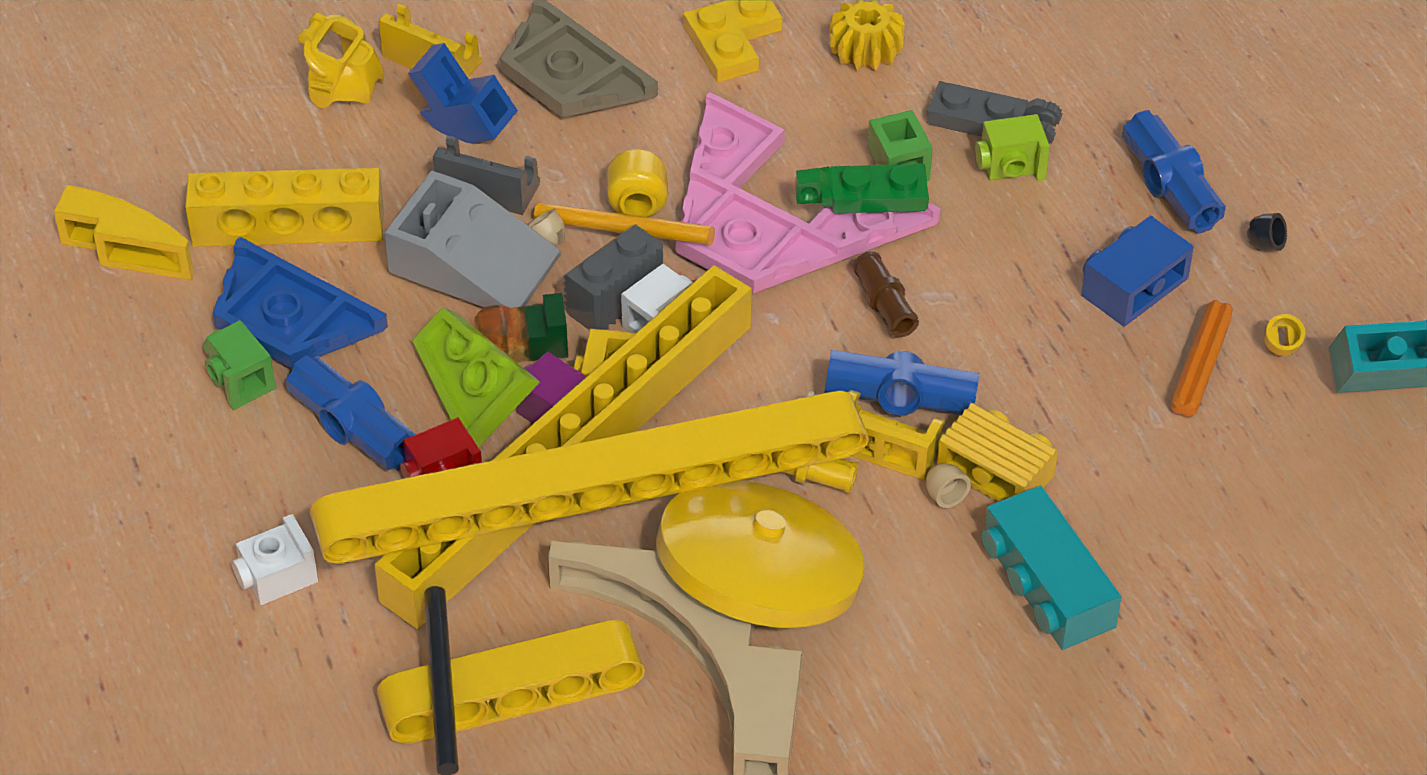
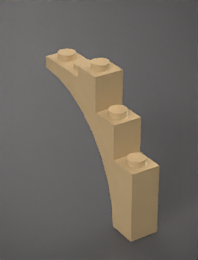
M551 541L548 556L550 589L591 596L625 608L662 629L693 657L712 682L727 714L734 746L733 775H789L801 681L802 651L788 650L780 646H752L755 624L717 612L685 592L671 578L662 565L657 545L654 551L632 546L612 547L592 545L580 541Z

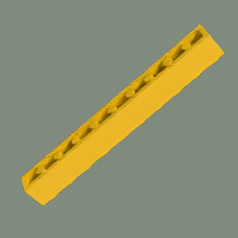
M713 265L493 460L636 432L751 328L752 288ZM533 524L385 554L374 564L379 603L416 629H419L426 622L424 592L427 588L432 586L444 588L447 603Z

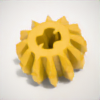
M856 0L854 5L842 3L840 10L833 13L832 20L830 21L829 45L831 53L839 56L841 64L854 63L857 71L862 66H870L876 71L880 63L892 65L894 58L901 54V50L904 47L905 24L903 16L894 11L893 4L880 5L878 0H872L871 2Z

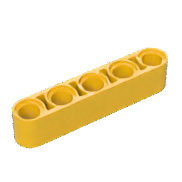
M609 620L451 659L456 732L622 691L634 686L643 678L645 669L629 625L624 621ZM429 665L401 671L382 680L378 685L377 695L391 739L397 743L409 744L434 738Z

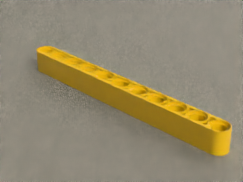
M834 391L336 492L316 500L311 505L309 511L324 560L336 564L844 459L864 449L869 442V436L852 395L845 391Z

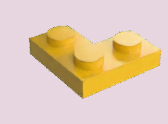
M726 0L683 12V27L717 83L759 71V57L748 40L782 31L783 17L772 0Z

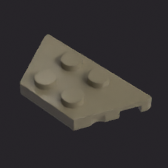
M534 0L532 2L530 17L527 22L520 23L515 32V40L507 46L500 58L501 72L562 118L647 100L658 95V81L547 0Z

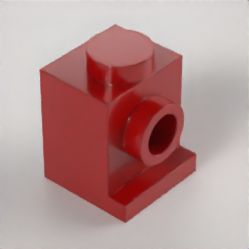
M459 417L403 440L406 461L400 464L404 479L482 463L481 450Z

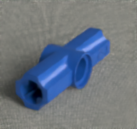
M1150 110L1136 113L1127 124L1123 125L1122 138L1142 164L1143 177L1148 190L1154 197L1165 196L1188 229H1194L1197 234L1211 230L1219 220L1224 218L1226 206L1205 179L1200 155L1192 145L1181 146L1159 115H1153Z
M831 350L824 393L857 391L861 393L859 399L879 402L885 411L896 416L914 413L918 408L963 415L964 410L968 409L971 403L975 404L979 373L926 365L916 354L908 351H897L889 354L886 358Z
M305 355L294 363L291 373L286 378L287 391L319 416L326 432L339 444L346 445L351 441L386 470L395 469L399 471L401 469L400 464L406 461L403 440L416 435V433L385 410L384 404L377 392L368 383L361 380L352 384L318 356L311 358Z

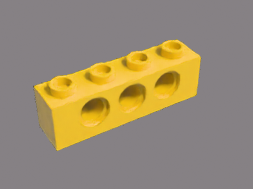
M380 167L188 173L185 208L192 247L234 246L239 237L255 245L383 241L384 205Z

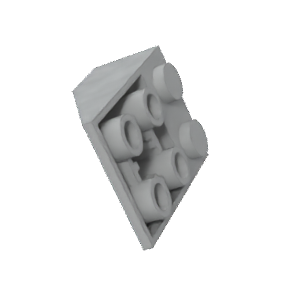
M431 170L384 232L389 273L514 319L518 317L561 256V251L477 187Z

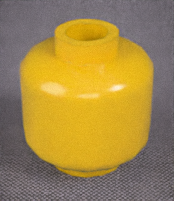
M635 149L618 154L610 162L606 173L607 195L609 204L615 212L650 217L657 214L665 206L668 198L667 171L665 164L659 156L651 151Z

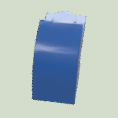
M445 43L432 45L408 73L427 101L426 106L420 111L422 116L439 132L456 137L463 142L476 143L494 140L518 111L495 75L468 79Z

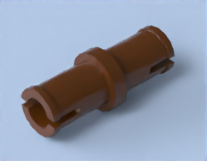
M875 251L865 252L854 261L853 269L867 290V301L873 310L881 313L893 336L905 337L910 335L917 329L919 320L904 297L905 288L898 278L890 275L879 253Z

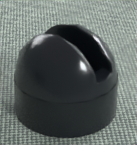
M1265 213L1252 219L1247 230V238L1253 247L1262 251H1281L1285 247L1287 225L1280 213Z

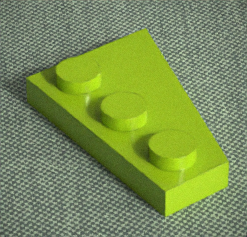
M442 307L412 340L450 419L459 417L478 447L486 441L540 383L538 379L457 312Z

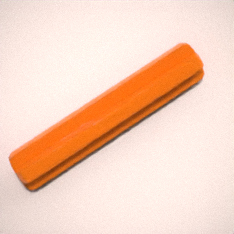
M1213 300L1207 304L1172 397L1171 409L1175 414H1183L1188 418L1194 416L1198 411L1232 319L1233 309L1229 303H1220L1218 300Z

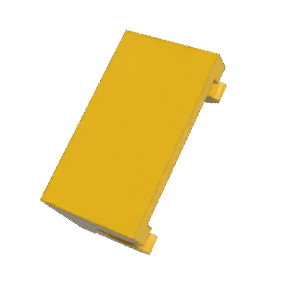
M400 3L397 5L396 11L398 13L397 22H395L392 15L387 13L379 19L382 57L412 69L432 45L441 43L446 44L467 77L482 63V55L479 54L478 38L469 32L465 33V46L411 23L410 9Z
M850 390L849 393L853 397L869 436V442L866 447L852 457L925 481L929 470H931L938 456L939 440L942 434H945L941 432L945 421L934 418L928 430L925 431L862 410V405L856 404L861 393Z

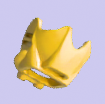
M314 13L309 19L307 29H303L297 36L298 42L304 44V57L309 66L308 91L312 103L323 109H326L335 101H354L369 104L376 82L383 84L384 72L373 47L366 42L362 28L342 15L324 16L320 13ZM330 30L339 35L344 53L341 59H335L318 50V46Z

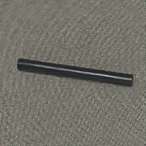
M432 586L425 590L424 596L436 769L440 775H454L459 770L446 591L442 587Z

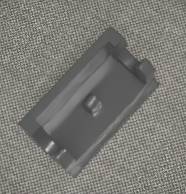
M447 135V150L438 147L433 155L434 171L472 184L507 211L523 215L540 185L536 158L525 156V170L461 154L458 138Z

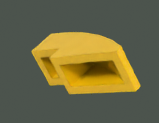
M66 185L54 210L61 244L97 250L101 266L186 280L192 279L194 270L189 241L172 226L150 212L123 199L91 189Z

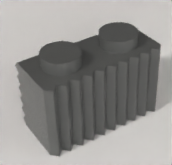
M635 224L563 275L566 280L563 283L566 286L564 288L566 292L564 295L566 301L564 303L567 306L565 308L567 314L589 331L590 329H609V324H616V319H622L621 294L663 264V244Z

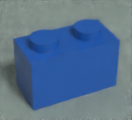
M1150 215L1137 226L1126 228L1118 239L1103 251L1097 250L1090 255L1083 267L1084 279L1081 296L1125 327L1189 278L1194 246Z

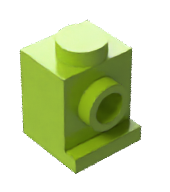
M1038 114L983 122L982 141L975 143V156L978 168L986 169L989 180L1035 174L1037 181L1046 180L1050 146Z

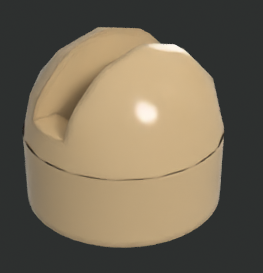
M555 208L541 214L527 224V226L555 247L565 238V225Z
M949 463L937 464L929 470L926 478V488L930 497L942 508H951L958 505L968 495L971 487L969 477L959 467Z

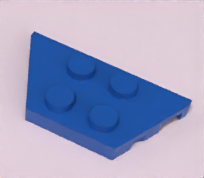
M239 237L235 242L233 264L231 269L226 270L223 280L224 292L218 297L213 312L216 328L221 330L241 320L270 354L271 358L290 368H293L294 363L305 355L311 358L321 357L383 332L388 327L386 313L242 237Z

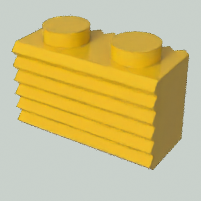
M971 403L969 408L964 410L963 415H959L957 421L953 422L951 428H948L946 433L942 434L939 440L937 464L949 463L959 467L969 477L974 490H980L982 495L988 494L991 500L996 499L1000 502L1040 485L1044 488L1055 476L1058 449L1054 448L1043 435L1039 433L1029 434L1012 425L1001 412L997 410L987 411Z

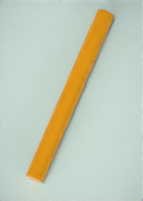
M540 202L536 204L534 209L535 219L555 208L562 218L564 225L622 233L636 224L654 238L712 245L715 238V228L708 225Z

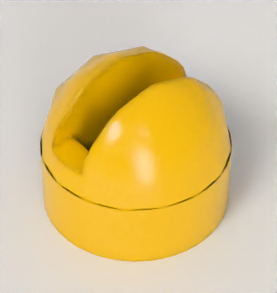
M1279 314L1273 317L1264 332V342L1267 349L1277 356L1285 357L1294 354L1300 349L1305 339V327L1297 317L1290 314ZM1278 328H1285V346L1279 344Z

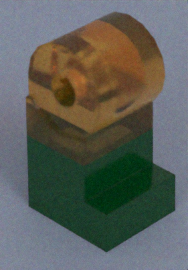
M562 292L543 295V304L513 308L504 305H492L480 310L475 316V328L517 363L537 361L547 352L557 358H568L567 322Z

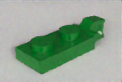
M925 164L831 166V168L827 166L796 171L795 191L797 204L821 203L823 206L833 207V213L917 212L928 210L929 194Z

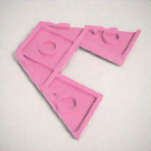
M711 92L707 94L703 121L698 133V144L694 151L690 170L689 186L683 202L681 222L713 226L715 228V238L712 245L676 241V253L708 270L713 265L717 266L751 287L754 294L934 226L940 222L941 208L929 203L928 210L917 212L833 213V207L825 206L808 224L740 189L784 144L785 130Z

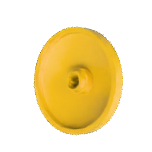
M734 481L679 493L666 506L656 538L657 551L662 565L671 578L685 592L717 612L756 625L777 628H801L831 621L846 612L853 604L864 576L865 563L861 548L852 533L842 522L821 506L798 494L762 483Z

